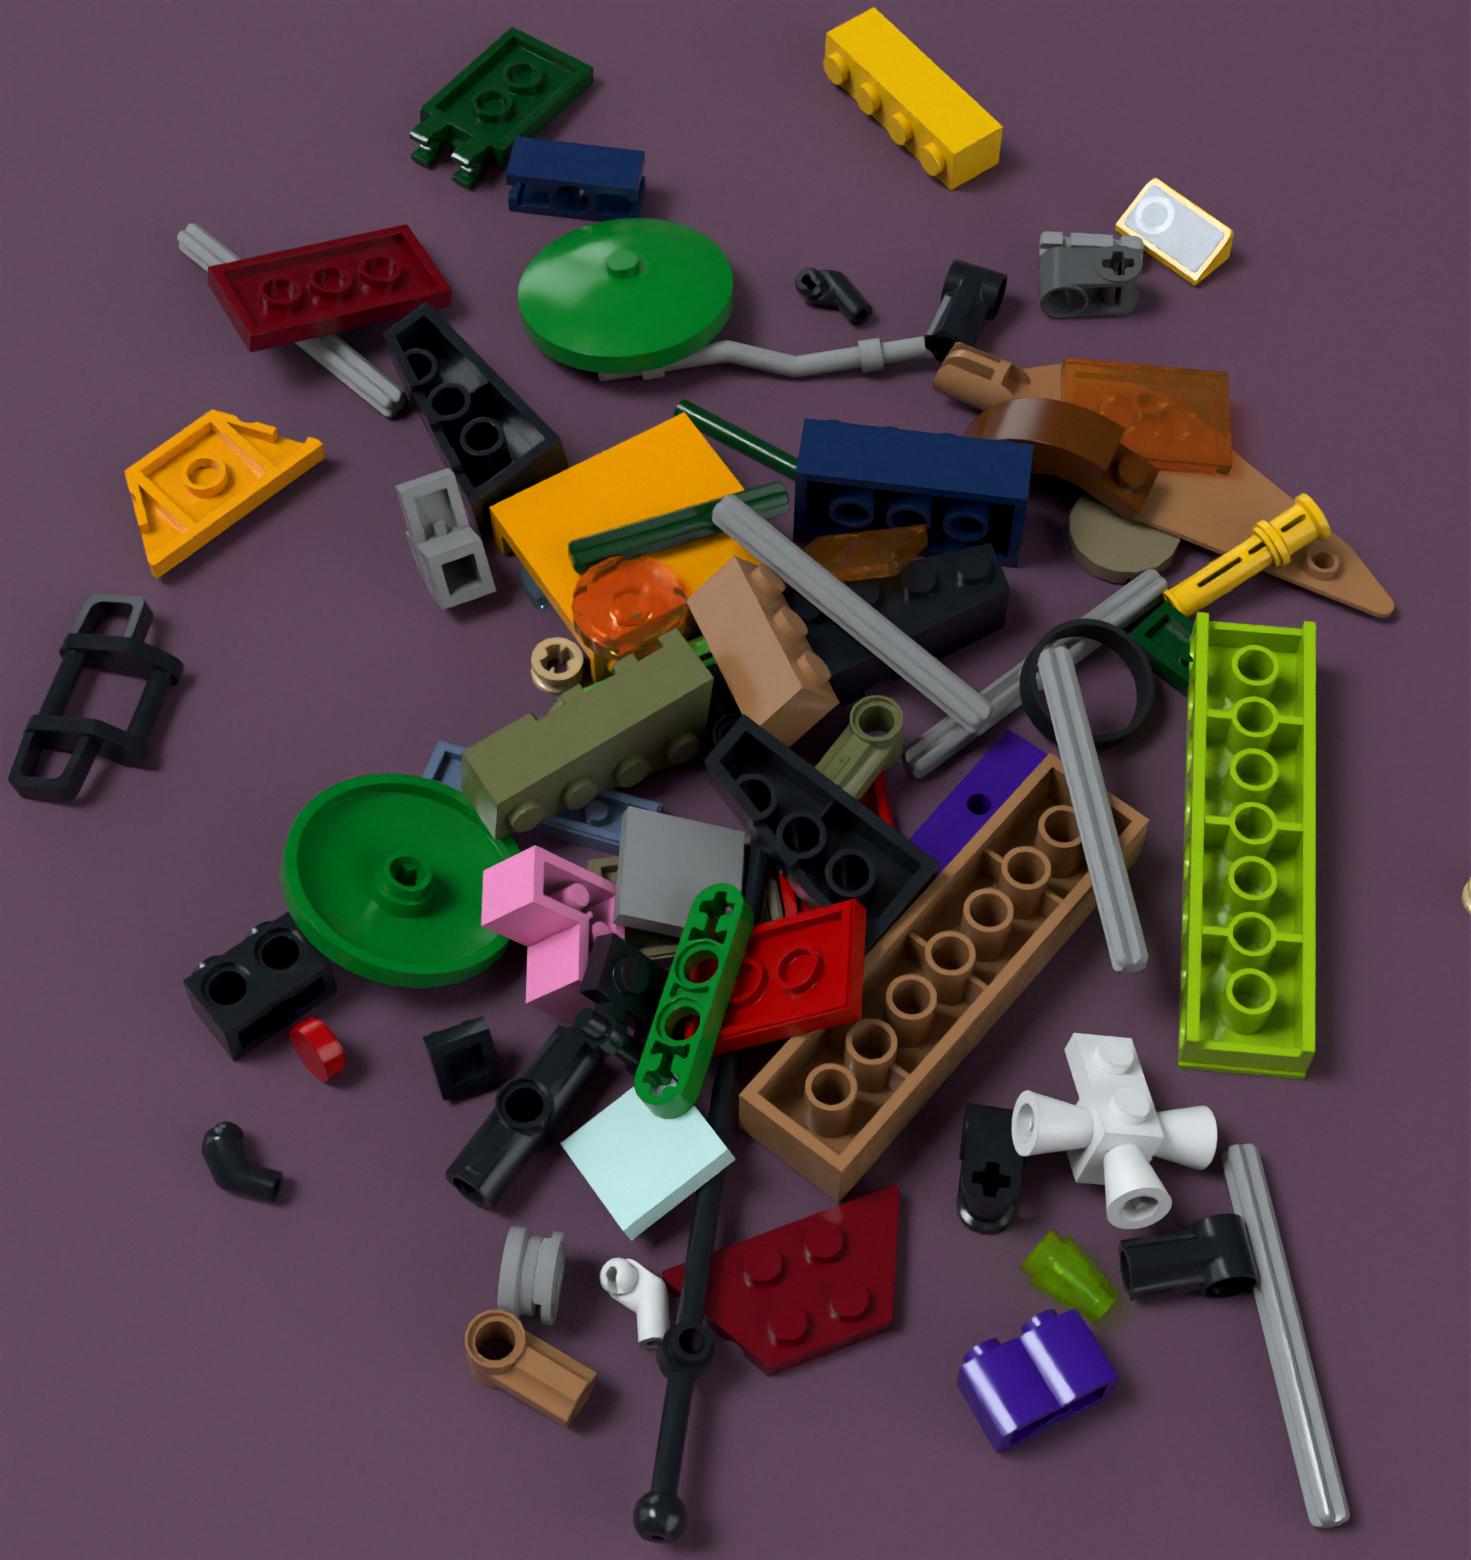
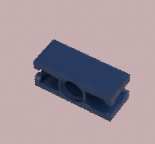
M516 136L506 171V184L512 185L508 194L509 211L596 222L622 218H639L646 191V176H642L645 165V151Z

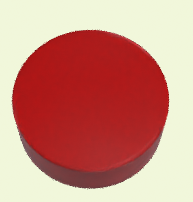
M310 1016L290 1029V1038L299 1058L318 1080L326 1082L345 1069L346 1057L334 1033L322 1020Z

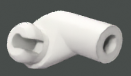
M620 1257L610 1259L603 1265L600 1271L601 1286L612 1298L637 1315L638 1346L645 1349H657L663 1335L670 1328L667 1285L656 1274L632 1259Z

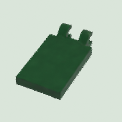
M510 27L419 108L420 123L411 131L410 139L419 143L420 146L413 151L411 159L426 167H431L437 162L445 144L455 149L451 155V160L462 165L452 175V180L468 189L473 188L482 178L485 168L490 161L502 167L509 162L516 136L535 138L593 84V67L514 27Z

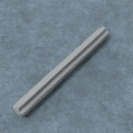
M190 223L185 230H180L177 235V240L180 242L179 249L207 272L209 266L241 260L239 256L196 223ZM336 334L295 342V344L384 416L395 417L399 411L404 410L406 407L405 390Z
M728 494L714 507L712 521L715 525L759 561L772 568L780 578L966 730L976 733L989 721L994 709L992 703L738 497Z
M1155 569L1145 570L1080 619L1105 621L1123 630L1163 600L1162 592L1168 589V582ZM1067 637L1051 642L1042 651L1046 648L1055 649L1064 646L1071 652L1075 665L1100 647L1102 643L1084 637ZM1026 658L979 692L980 695L992 703L994 708L989 721L976 733L969 732L948 715L903 748V754L900 759L903 769L914 779L923 778L1022 704L1019 686L1020 674ZM1037 662L1036 680L1038 690L1040 691L1043 689V684Z
M1064 646L1055 649L1046 648L1040 652L1038 668L1112 967L1119 974L1139 972L1146 967L1149 955L1072 654Z
M1252 1143L1235 1144L1229 1146L1228 1150L1222 1153L1221 1160L1234 1213L1243 1217L1259 1277V1284L1253 1288L1309 1522L1314 1528L1336 1527L1349 1520L1350 1511L1260 1152L1257 1146Z

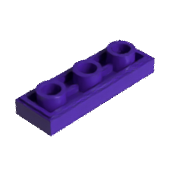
M1007 729L909 840L940 863V874L1043 761L1047 754Z

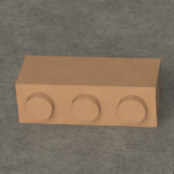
M734 555L686 602L742 715L745 714L784 745L790 747L840 702L828 681L831 678L830 670L823 660L813 653L805 637L808 633L805 623L798 614L790 609L782 594L785 590V585L779 575L765 564L757 566Z

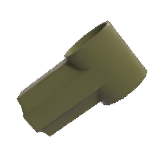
M871 695L859 700L850 712L849 725L815 768L859 801L880 773L892 768L901 759L903 754V712L900 706L893 699L883 695ZM873 730H881L888 734L872 737L866 733Z

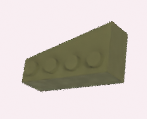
M677 628L659 637L658 642L662 648L640 661L631 653L612 664L611 667L615 675L585 692L581 685L578 684L559 695L560 699L553 704L548 714L542 718L537 719L530 712L462 752L460 789L495 840L514 832H527L544 819L568 809L577 810L588 805L594 798L598 797V794L606 790L634 786L651 773L672 764H685L698 753L703 752L714 677Z

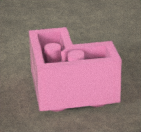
M536 845L483 870L481 926L527 947L526 1004L572 1023L581 1009L591 1007L595 1010L596 1004L581 994L579 990L596 937L615 933L625 940V926L613 924L615 883Z

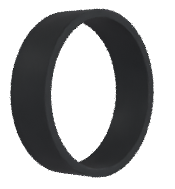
M1086 618L1061 623L1043 636L1024 661L1019 686L1025 712L1036 729L1047 739L1057 744L1049 709L1043 702L1037 686L1036 668L1040 652L1051 642L1067 637H1084L1098 641L1116 652L1126 663L1133 676L1137 693L1135 712L1130 724L1126 728L1112 734L1092 735L1096 752L1112 748L1122 742L1143 722L1151 708L1155 685L1150 662L1140 645L1124 630L1113 624Z

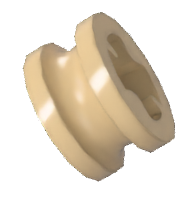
M560 637L548 638L538 643L531 657V677L535 686L547 694L559 695L578 685L583 674L584 658L581 649L576 643L567 638ZM552 659H560L559 664L562 665L564 661H567V671L555 673V667L548 671L547 662Z

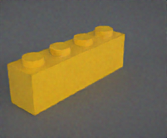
M875 7L826 33L823 66L828 78L848 92L865 114L872 115L888 131L894 142L898 145H903L920 161L922 167L929 175L936 176L950 191L999 164L1003 126Z

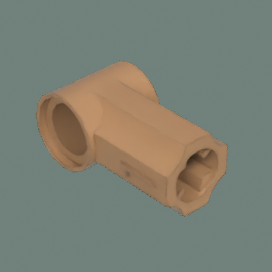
M501 1309L487 1310L478 1314L469 1323L465 1332L467 1367L471 1376L480 1385L491 1389L500 1388L565 1428L577 1418L597 1381L598 1374L524 1330L519 1319L512 1313ZM494 1338L507 1340L514 1347L513 1351L501 1360L484 1358L478 1352L479 1348L486 1341Z

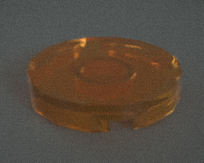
M625 555L610 557L590 567L577 581L571 605L575 632L585 646L606 659L619 661L633 653L636 659L640 661L662 648L658 642V638L674 628H677L683 635L689 618V607L686 602L688 597L685 584L672 568L655 558L640 556L641 561L634 559L625 560Z

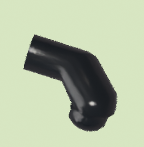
M810 267L800 271L796 277L795 287L804 301L813 305L838 308L853 326L864 323L870 317L872 307L842 272L817 270Z
M224 1121L209 1129L204 1135L201 1152L216 1185L226 1191L274 1203L282 1186V1171L249 1163L243 1149V1142L240 1140L244 1137V1133L237 1124Z

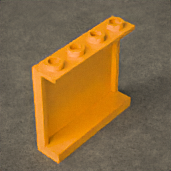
M685 412L489 507L493 542L503 556L512 552L515 553L590 658L591 678L594 683L615 675L611 665L631 653L640 661L659 650L658 638L674 628L679 630L685 640L700 632L701 630L686 600L734 555L757 566L763 564L728 534L722 532L582 574L576 573L568 556V543L572 540L745 490ZM781 578V580L783 581V583H784V585H785V589H786V587H788V586H790V585H789L788 583H786V582Z

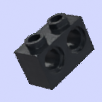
M289 911L274 921H265L258 924L246 935L242 942L222 955H214L205 959L194 969L192 975L183 980L192 1009L234 1062L338 992L331 963L324 954L308 941L294 922ZM282 960L296 961L286 969H272L276 963ZM229 995H244L234 1004H219L223 998Z

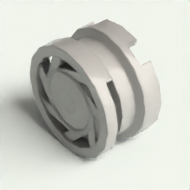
M510 1227L501 1262L497 1309L512 1313L517 1319L520 1315L534 1316L536 1310H538L541 1315V1324L554 1325L560 1303L565 1270V1232L554 1231L551 1238H545L544 1236L532 1235L530 1228Z

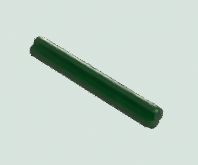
M774 481L730 494L738 497L765 520L786 514L789 511V496L786 488L780 481ZM725 496L572 540L568 543V556L571 565L576 573L582 574L722 533L724 531L712 521V511Z

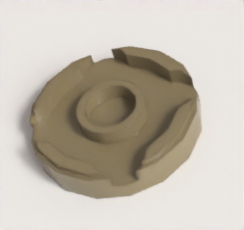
M1088 492L1077 500L1069 516L1068 539L1071 544L1070 550L1076 562L1091 575L1111 583L1127 584L1128 579H1134L1148 569H1155L1161 574L1171 566L1179 549L1181 538L1134 519L1128 521Z

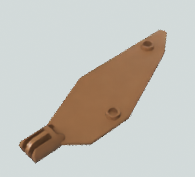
M955 342L932 381L933 389L939 394L982 411L1008 400L1045 398L1087 408L1121 425L1126 430L1120 443L1160 470L1141 512L1132 519L1223 555L1250 538V531L1254 528L1255 523L1262 519L1269 522L1295 505L1291 497L1175 402L1074 362L1022 369L1012 362L964 343ZM1332 531L1331 536L1321 541L1316 538L1291 554L1290 562L1285 566L1274 568L1269 565L1262 570L1375 617H1388L1392 614L1395 607L1392 598L1351 546Z

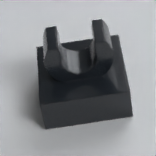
M483 1016L463 1021L461 1024L441 1031H435L430 1033V1035L422 1037L437 1088L443 1101L504 1080L491 1033Z

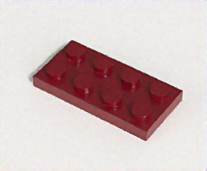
M407 224L208 267L207 284L250 353L403 318L425 302L434 310L451 307V287Z

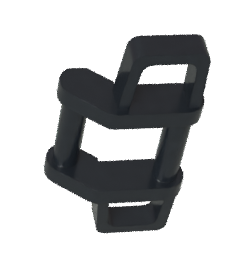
M92 594L86 599L59 651L62 657L61 663L39 713L29 718L11 768L8 781L20 797L63 802L74 800L78 796L98 753L126 767H144L151 750L147 742L170 686H176L179 683L184 665L177 657L144 642L154 614L143 597ZM106 616H130L123 636L96 635L94 633L100 621ZM84 668L134 671L135 674L148 679L127 731L99 719L64 716ZM43 748L73 751L63 773L59 777L52 779L33 777Z

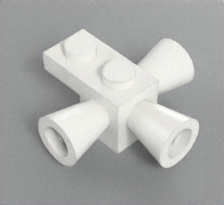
M1073 1033L1064 1050L1079 1095V1101L1074 1105L1029 1090L1022 1092L1015 1103L1012 1115L1011 1130L1015 1150L1023 1157L1066 1151L1076 1183L1105 1185L1107 1219L1113 1226L1121 1229L1147 1227L1161 1220L1172 1206L1170 1195L1150 1165L1151 1159L1154 1156L1193 1169L1204 1170L1211 1163L1216 1150L1217 1125L1212 1111L1203 1105L1156 1112L1132 1038Z

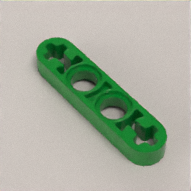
M727 883L713 884L705 888L696 896L691 905L635 1074L634 1088L636 1095L655 1116L663 1119H674L686 1114L699 1097L753 928L754 913L752 907L735 886ZM727 907L733 910L731 915L725 914ZM714 916H721L716 926L712 919ZM718 937H719V939L722 941L723 944H720V943L717 942V938H718ZM706 959H716L719 961L715 975L703 983L690 982L691 972L698 963ZM689 1015L700 1016V1025L691 1037L678 1041L672 1039V1030L680 1019ZM667 1055L674 1057L673 1062L667 1058ZM672 1076H674L678 1080L676 1086L665 1087L660 1096L656 1091L658 1086L668 1085Z

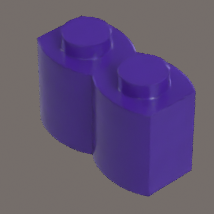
M1077 1308L1060 1315L1057 1314L1055 1309L1043 1311L1022 1326L1021 1332L1023 1335L1002 1344L997 1338L986 1340L972 1348L963 1357L965 1364L960 1367L956 1385L997 1454L1030 1440L1052 1425L1089 1409L1113 1394L1119 1376Z

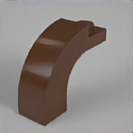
M1020 398L998 403L985 410L973 420L963 436L989 440L1005 439L1015 443L1034 445L1031 474L1051 475L1069 481L1088 492L1128 521L1141 512L1160 471L1120 443L1126 430L1124 427L1092 410L1059 400Z

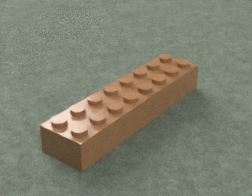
M1049 753L865 955L861 1020L791 1037L739 1094V1128L837 1203L841 1202L1097 907L1061 759ZM1107 791L1124 862L1128 871L1141 856L1150 819Z

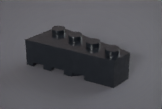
M427 302L383 332L395 370L445 468H449L455 474L462 501L482 540L492 534L490 506L569 468L561 438Z
M991 542L838 578L932 656L936 655L939 658L954 653L1004 628L1010 586ZM795 589L782 592L790 609L798 614L805 623L808 630L805 637L813 653L820 657L830 670L831 678L828 681L839 702H842L844 706L865 697V690L891 677L894 681L903 678Z
M745 714L739 718L704 760L709 783L809 911L855 898L867 909L864 957L939 874V862Z

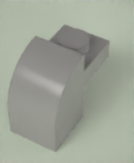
M449 468L396 485L395 489L408 531H405L411 552L429 593L439 607L445 610L496 592L482 539L469 526L455 474Z

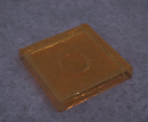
M922 524L820 536L802 550L837 579L844 582L896 576L929 543L926 526Z

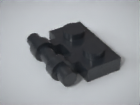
M617 934L600 935L596 937L579 990L581 994L596 1004L595 1010L591 1007L581 1009L574 1019V1027L587 1036V1044L603 1056L615 1055L625 1062L626 1071L635 1077L669 972ZM686 1017L680 1019L675 1024L672 1030L673 1040H684ZM627 1026L634 1030L633 1037L628 1034Z

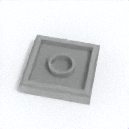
M628 806L622 816L613 924L681 938L691 905L702 890L713 884L727 883L735 886L741 892L745 832ZM727 907L725 914L731 915L733 910ZM721 916L713 917L712 921L716 926Z

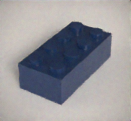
M805 418L795 476L793 542L919 557H931L991 542L1000 565L1017 568L1028 502L1034 445L1015 443L1005 439L989 440L957 436L951 433L937 434L902 430L892 426L877 427L843 423L838 420Z

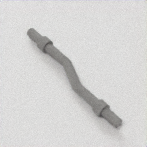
M923 336L881 343L879 337L859 340L856 347L798 356L724 340L711 342L689 357L661 368L635 373H598L600 382L641 375L645 381L664 378L667 371L725 362L793 378L861 368L862 373L884 370V364L926 358V349Z

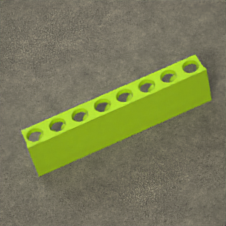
M1197 612L1189 638L1190 656L1193 658V662H1189L1178 1068L1304 1080L1315 1054L1316 622L1304 621L1302 629L1209 621V613Z

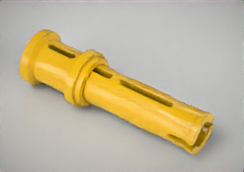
M1302 493L1294 499V506L1269 522L1262 519L1255 523L1254 528L1250 531V538L1211 561L1173 588L1162 592V597L1166 603L1168 602L1189 618L1269 565L1274 568L1278 566L1283 567L1290 562L1291 554L1316 538L1323 541L1330 537L1331 529L1328 521L1312 498Z

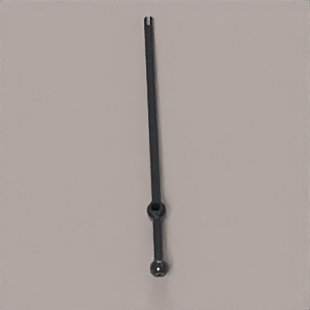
M751 836L742 895L752 907L754 926L763 923L772 862ZM744 1049L717 1055L707 1122L728 1150ZM726 1168L696 1191L676 1324L665 1332L656 1350V1361L661 1373L667 1378L650 1492L643 1494L636 1502L633 1510V1524L638 1535L642 1539L653 1543L668 1544L676 1541L684 1533L687 1524L686 1506L677 1496L694 1380L698 1379L706 1371L714 1355V1343L710 1332L703 1326Z

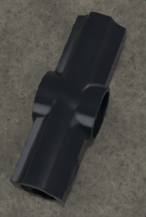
M558 1025L521 1075L508 1080L500 1087L495 1097L494 1110L445 1172L447 1181L459 1191L461 1196L478 1207L484 1206L493 1209L531 1157L544 1151L552 1143L556 1135V1124L604 1062V1056L587 1044V1036L573 1026L563 1027ZM524 1109H532L540 1113V1116L528 1123H520L511 1119L514 1114Z

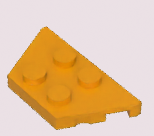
M212 409L127 468L124 473L151 574L156 579L160 578L326 458L323 443L312 437H307L305 443L278 436L277 427L259 422H243L237 416Z

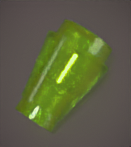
M1053 1228L1019 1267L1031 1279L1027 1285L1070 1310L1077 1308L1080 1315L1087 1318L1094 1325L1120 1295L1110 1286L1111 1284L1073 1237L1068 1234L1064 1238Z

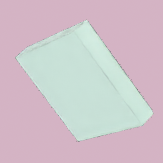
M672 1077L668 1085H659L656 1091L661 1096L665 1087L676 1086L677 1082ZM634 1087L560 1143L631 1241L736 1160L695 1106L686 1114L677 1118L663 1119L655 1116L636 1095Z

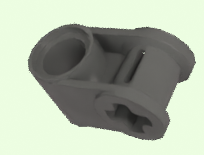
M1121 245L1088 248L1060 246L1045 251L1038 260L1041 310L1046 315L1057 319L1090 316L1117 318L1132 313L1138 306L1139 291L1135 282L1142 273L1143 261L1141 256L1134 249ZM1117 260L1119 261L1118 274L1114 275L1113 265L1114 261ZM1116 288H1119L1120 300L1116 303L1115 291Z

